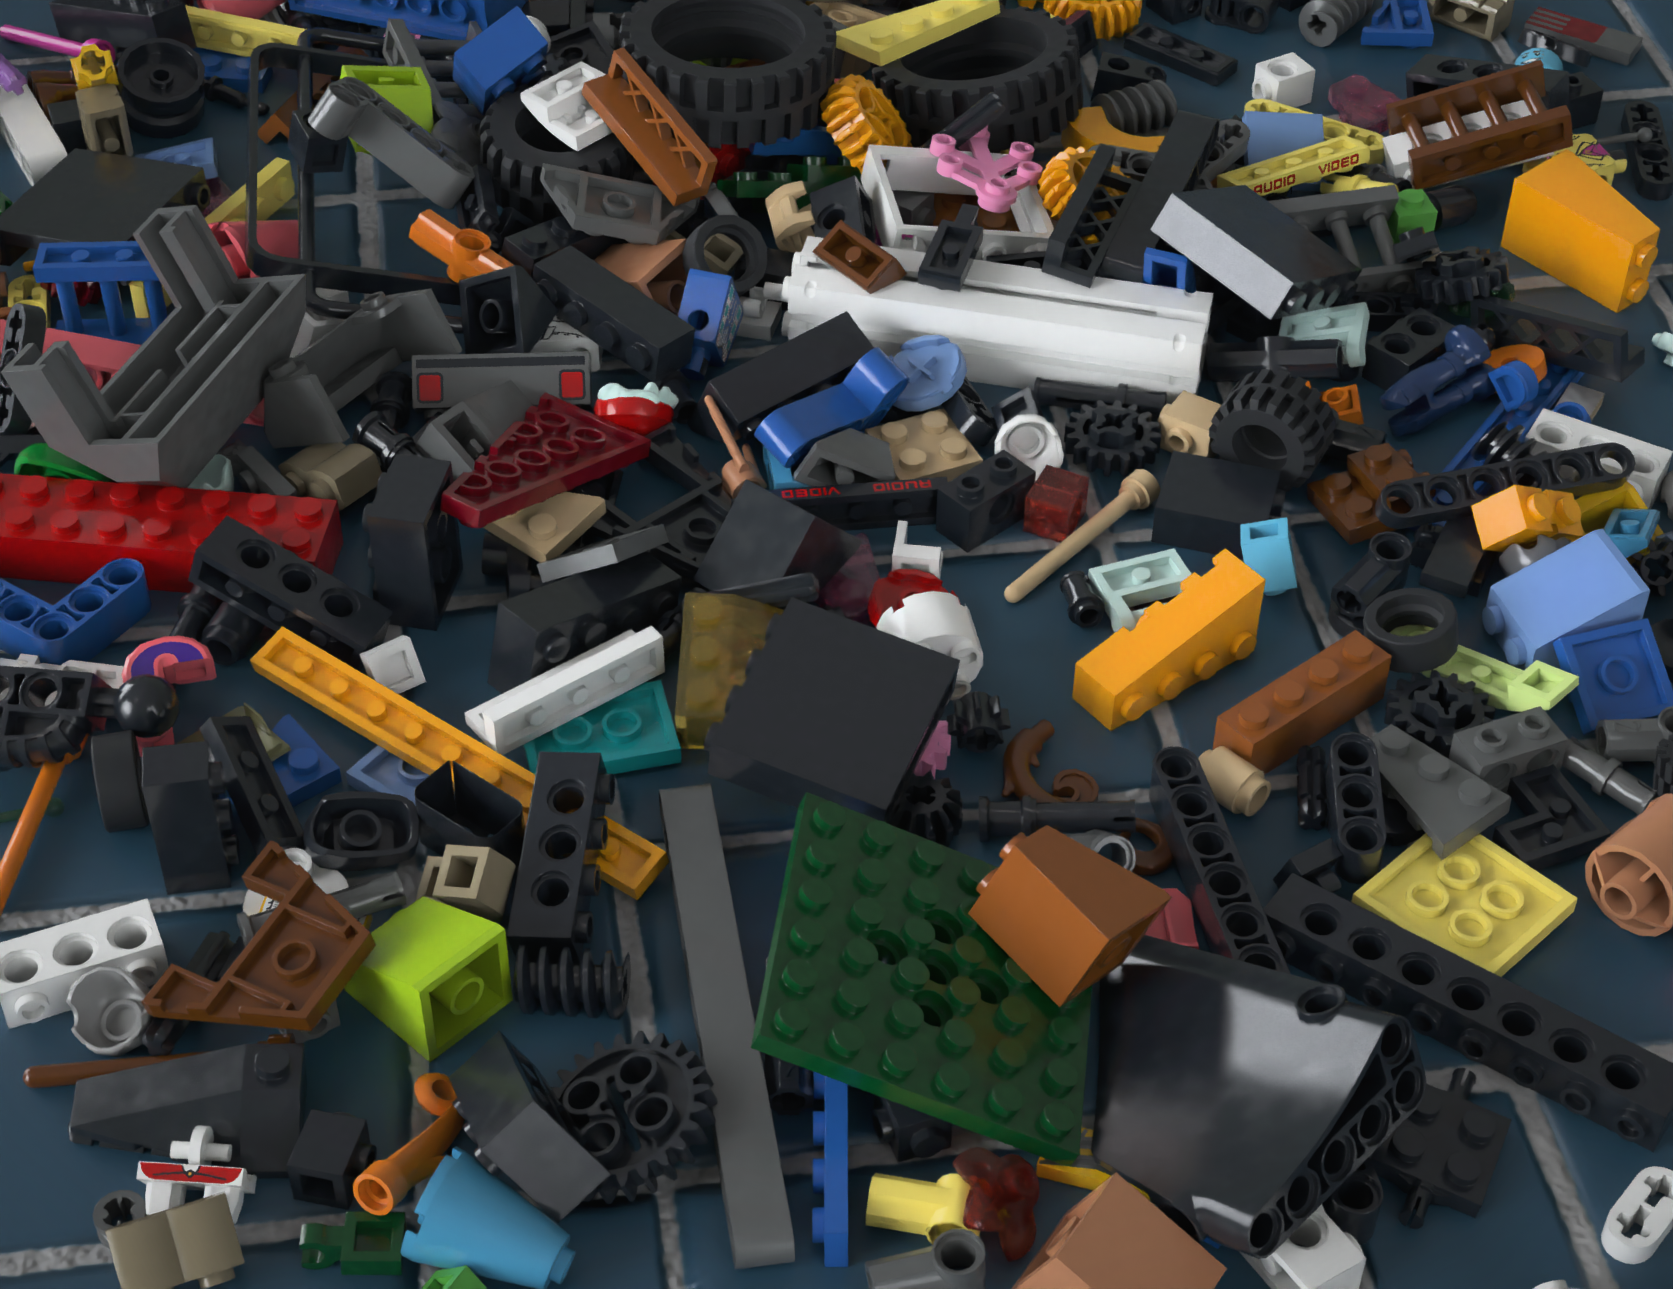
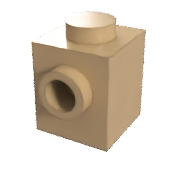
M1183 390L1172 404H1166L1159 415L1158 422L1162 434L1160 448L1171 453L1178 451L1214 458L1217 453H1213L1210 445L1214 439L1209 437V428L1213 424L1211 420L1221 404Z

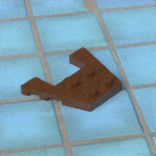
M270 840L244 872L242 878L247 889L278 901L280 904L218 982L211 981L175 964H171L141 1001L149 1015L159 1018L312 1031L374 949L376 944L371 933L330 893L327 895L314 883L311 875L303 867L296 865L290 860L279 844Z

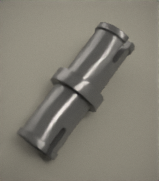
M1573 736L1568 740L1561 766L1591 784V791L1597 795L1603 796L1607 794L1637 813V816L1644 812L1652 800L1659 797L1657 795L1658 790H1654L1651 786L1622 769L1623 763L1613 757L1610 760L1604 758Z

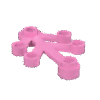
M988 125L959 147L962 151L972 152L973 157L955 149L956 140L946 134L933 135L929 151L934 156L939 157L936 171L942 176L953 178L975 189L978 196V205L987 211L994 213L1007 212L1010 209V205L1016 202L1017 191L1029 185L1039 184L1038 180L1041 178L1043 168L1038 163L1032 162L1035 149L1028 143H1011L1009 154L993 161L988 148L990 132L987 130ZM962 167L965 168V169H967V170H969V171H971V172H973V173H975V174H972V173H970V172H968V171L962 169ZM1018 168L1016 175L1007 179L1000 177Z

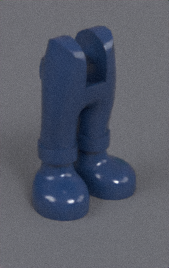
M1461 324L1451 328L1444 340L1446 353L1439 356L1437 360L1420 366L1401 377L1379 398L1384 410H1397L1405 407L1404 410L1392 416L1388 421L1393 436L1399 437L1420 431L1459 406H1464L1471 400L1483 401L1496 392L1488 376V373L1495 368L1483 363L1491 357L1490 350L1479 334L1473 329ZM1457 377V379L1453 380L1452 382H1450L1449 384H1447L1444 388H1442L1441 390H1439V391H1437V392L1434 393V391H1435L1438 387H1440V386L1443 385L1444 383L1448 382L1449 380L1454 379V378Z

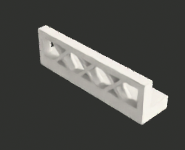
M652 626L638 633L630 629L465 712L466 724L487 747L504 755L664 673L663 636Z

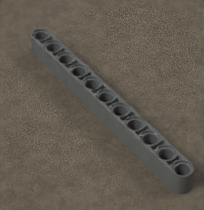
M704 784L660 789L659 806L662 830L669 860L668 867L700 1061L714 1083L711 1089L718 1102L709 1109L716 1119L715 1124L711 1125L734 1267L737 1270L795 1262L793 1228L760 1051L751 1048L755 1021L711 785Z

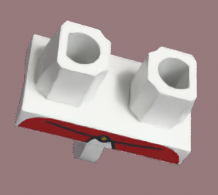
M198 1125L193 1130L190 1142L172 1141L170 1157L188 1159V1164L139 1161L136 1179L147 1184L145 1193L146 1215L185 1204L186 1190L204 1191V1197L225 1191L234 1224H236L243 1204L244 1193L255 1194L257 1176L247 1175L245 1168L211 1166L212 1161L229 1162L232 1155L231 1144L213 1143L214 1135L211 1126Z

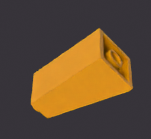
M1566 149L1514 179L1500 247L1618 313L1631 304L1640 302L1648 291L1649 282L1647 279L1651 265L1658 254L1656 245L1660 228L1578 156Z

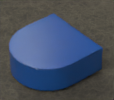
M1511 361L1488 373L1507 412L1532 401L1538 394L1539 384L1534 371L1522 361Z

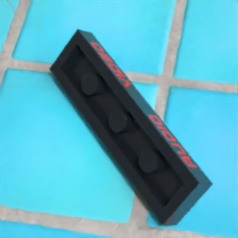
M947 477L773 489L768 491L843 531L897 527L898 520L908 521V526L936 524L938 488L948 483Z

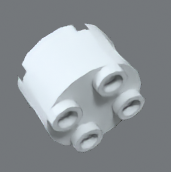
M930 591L913 594L902 599L904 607L898 609L895 613L892 606L886 610L881 616L876 629L960 660L955 688L950 700L960 699L970 692V682L977 677L983 666V651L970 610L966 604L965 607L960 605L958 597L951 593Z

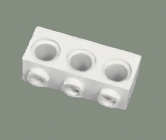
M1545 408L1542 409L1525 437V441L1531 438L1537 440L1536 445L1530 452L1533 456L1543 451L1553 453L1602 443L1624 445L1631 451L1636 463L1634 471L1627 482L1634 486L1648 509H1651L1661 491L1662 481L1667 475L1673 454L1671 450ZM1611 458L1600 459L1602 467L1607 472L1612 474L1622 473V467L1616 460ZM1568 465L1561 466L1559 471L1561 477L1564 479L1571 477L1574 480L1573 482L1581 480L1579 473L1573 467Z
M148 898L1 942L0 1003L8 1029L28 1023H35L44 1018L72 1010L66 1002L68 993L81 975L99 966L120 967L134 974L147 987L156 984L169 966Z

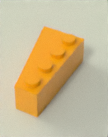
M1225 548L1212 558L1215 567L1201 577L1194 572L1180 583V588L1183 591L1165 605L1157 600L1144 610V614L1138 620L1133 630L1128 631L1123 626L1075 663L1072 698L1108 730L1112 731L1128 721L1137 720L1144 712L1165 700L1174 699L1181 691L1197 682L1211 678L1217 671L1234 661L1245 659L1254 651L1257 643L1256 637L1265 579Z

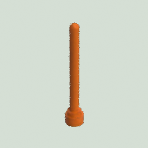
M88 735L84 737L80 744V752L75 755H71L68 752L60 763L51 764L48 761L43 763L0 862V916L65 765L70 764L81 756Z

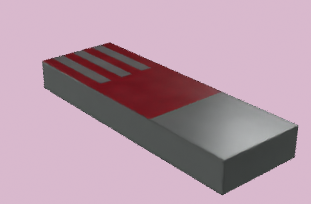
M1538 7L1524 26V29L1529 28L1566 43L1590 51L1592 56L1625 66L1638 53L1643 37L1542 7Z

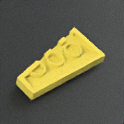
M999 0L935 1L836 31V48L878 66H884L999 14Z

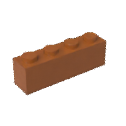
M1357 630L1351 632L1217 716L1212 751L1219 746H1225L1263 771L1264 775L1298 754V750L1302 746L1312 745L1383 699L1392 656Z

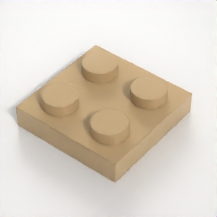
M944 408L865 429V434L889 443L896 476L894 480L947 477L949 482L983 462L976 449L967 437L958 430Z

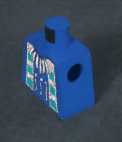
M691 268L689 270L678 313L679 318L695 328L691 363L680 368V371L689 379L704 380L708 365L715 367H724L726 365L744 315L732 276Z

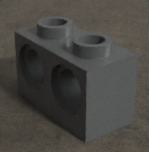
M1539 706L1454 733L1448 759L1509 795L1507 790L1510 778L1552 764L1560 771L1569 739L1542 707Z

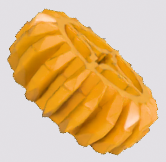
M1044 0L1043 8L1055 17L1059 16L1063 19H1067L1077 10H1090L1096 38H1103L1109 41L1112 36L1123 37L1124 33L1132 32L1133 27L1138 25L1143 0Z
M850 74L828 88L826 98L820 103L823 112L821 114L822 120L827 124L826 131L832 135L834 139L833 144L839 147L842 151V156H846L850 160L852 167H858L861 174L869 144L912 147L910 143L911 135L905 129L906 123L899 116L900 111L894 108L891 100H888L883 94L882 89H877L871 80H866L861 75L855 76ZM882 159L883 165L886 168L887 160Z
M1081 146L1077 149L1068 147L1064 152L1060 151L1056 157L1053 156L1046 165L1041 178L1038 180L1040 185L1038 194L1044 199L1042 206L1052 212L1050 217L1052 220L1059 221L1093 158L1095 150L1088 153ZM1112 164L1110 172L1125 176L1120 171V166ZM1105 186V190L1111 197L1127 194ZM1107 210L1093 213L1099 221L1112 218ZM1095 234L1081 237L1086 245L1100 242Z

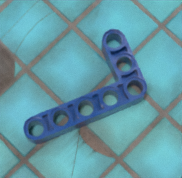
M131 558L113 560L55 605H51L0 578V649L17 659L20 654L37 655L40 663L62 665L68 660L90 661L151 610L152 603L143 565L138 560Z

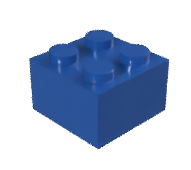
M516 6L454 52L453 81L484 116L488 108L507 91L512 94L516 87L527 84L529 87L534 86L542 79L544 72L541 66L546 63L545 56L547 55L548 42L522 10Z

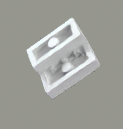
M582 61L520 93L521 101L534 117L554 136L576 151L612 133L611 129L581 94L584 82L606 74Z

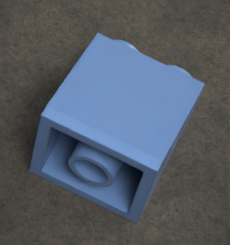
M1598 529L1492 585L1486 607L1482 611V621L1487 633L1493 635L1505 652L1506 659L1511 666L1525 670L1538 660L1561 669L1552 644L1561 637L1641 620L1651 590L1603 529Z

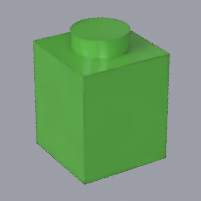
M1405 189L1397 192L1399 200L1389 221H1387L1394 244L1400 243V234L1419 227H1423L1425 233L1434 231L1438 211L1424 190Z

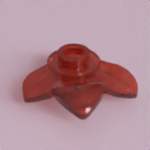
M981 1147L965 1150L953 1161V1166L958 1174L971 1186L965 1203L963 1225L968 1229L999 1232V1240L1005 1257L1009 1262L1015 1261L1029 1252L1035 1241L1037 1230L1033 1207L1037 1203L1040 1193L1038 1177L1029 1162L1019 1155L1007 1154L1003 1157H998Z

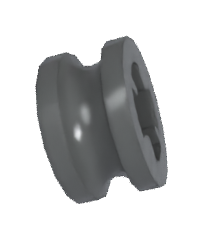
M118 1190L107 1194L95 1205L92 1215L94 1225L97 1229L99 1241L106 1248L110 1249L105 1230L113 1227L111 1221L114 1218L122 1215L123 1220H126L127 1214H131L133 1220L147 1216L145 1200L140 1194L131 1190Z

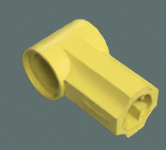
M875 1173L872 1176L869 1188L866 1225L926 1235L932 1245L941 1233L951 1229H965L972 1231L979 1237L988 1194L987 1189L981 1181L965 1174H947L939 1178L937 1183Z

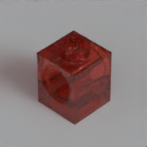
M1046 465L1026 495L1023 531L1059 543L1070 536L1086 513L1089 477Z

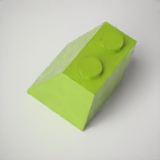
M422 896L407 908L394 913L387 922L371 932L376 946L344 987L349 995L427 1061L432 1062L513 1001L505 929L496 922Z

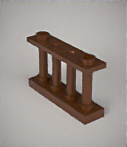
M1541 60L1386 104L1390 136L1406 131L1414 149L1407 151L1411 182L1415 190L1425 189L1573 146L1572 120L1569 109L1566 105L1548 110L1541 98L1546 96L1544 67ZM1524 100L1531 115L1508 121L1501 106ZM1485 111L1492 126L1469 132L1461 116ZM1445 121L1453 137L1430 144L1422 127Z

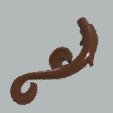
M1045 719L1040 720L1030 729H1021L1006 747L1003 756L1004 785L1001 793L1004 798L1014 793L1019 800L1022 799L1023 795H1031L1032 798H1037V803L1098 801L1099 786L1088 773L1077 769L1062 770L1054 777L1052 784L1053 795L1045 791L1034 780L1030 771V765L1036 768L1040 766L1037 755L1042 752L1043 743L1055 733L1052 724ZM1068 795L1071 797V798H1062V796H1068ZM1135 817L1136 833L1145 834L1156 844V848L1151 851H1141L1134 848L1136 861L1132 872L1144 876L1160 874L1171 867L1174 861L1162 828L1159 824ZM1124 831L1119 836L1130 841L1131 831Z

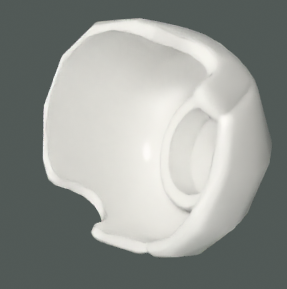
M1037 414L1017 415L1002 425L994 441L995 454L1005 450L1036 471L1035 487H1039L1052 480L1063 463L1064 453L1056 428L1052 422H1048L1046 418Z

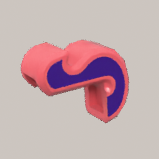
M165 636L140 644L126 658L121 674L123 683L133 676L151 674L165 678L170 684L176 683L179 685L213 680L217 677L214 660L208 647L193 638L184 636ZM173 727L157 737L145 739L136 736L140 757H142L143 748L175 744Z

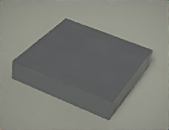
M664 524L585 545L539 563L537 567L543 583L618 563L665 544L669 540Z

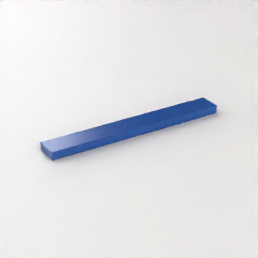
M1546 362L1547 374L1538 383L1539 390L1535 399L1509 412L1506 411L1501 401L1441 473L1482 466L1485 460H1474L1471 452L1475 445L1491 429L1504 421H1508L1506 427L1509 430L1518 425L1525 427L1524 432L1518 439L1521 443L1524 442L1526 435L1542 409L1553 410L1571 382L1577 384L1585 373ZM1484 481L1473 483L1474 490L1481 496H1484L1492 487ZM1436 489V495L1432 498L1433 501L1442 506L1453 504L1452 497L1448 492ZM1446 521L1432 523V525L1444 527ZM1420 526L1409 527L1408 529L1416 531Z

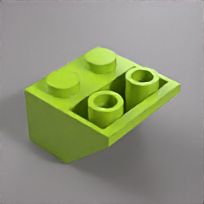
M342 65L340 79L353 77L364 82L428 133L431 132L434 127L431 88L421 67ZM349 137L355 152L371 154Z

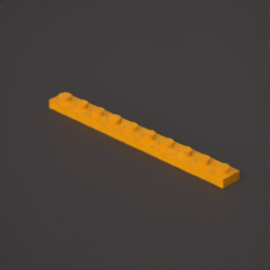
M283 626L250 659L254 671L420 771L431 775L450 760L454 791L453 761L514 797L522 804L526 830L535 774ZM579 808L571 809V810L567 811L566 813L575 812V811H577ZM604 815L608 823V842L605 850L598 851L596 862L600 866L601 879L638 901L669 863L665 850ZM567 853V854H564V855H562V856H564L565 858H567V857H569L570 855H572L573 853Z

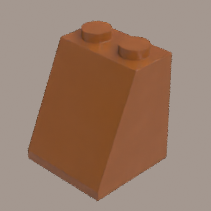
M1046 825L1028 837L1023 832L1019 833L1004 846L999 854L1004 861L1000 867L992 870L979 883L976 890L980 896L968 914L1061 1007L1122 965L1172 897L1162 888Z

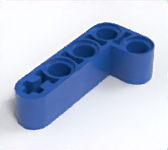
M875 347L855 364L841 384L774 410L760 423L754 436L786 469L800 464L815 442L849 428L865 433V429L876 427L904 391L910 379L879 347Z

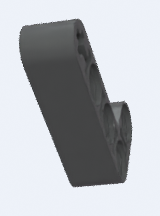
M345 77L330 83L308 117L309 124L318 133L332 140H340L349 136L423 195L443 208L454 209L475 177L473 168L466 161L375 90L356 78Z

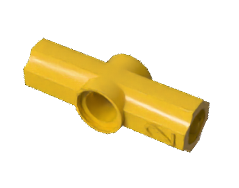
M96 44L81 47V53L78 57L70 59L78 90L109 83L115 84V86L119 85L110 50L103 51Z

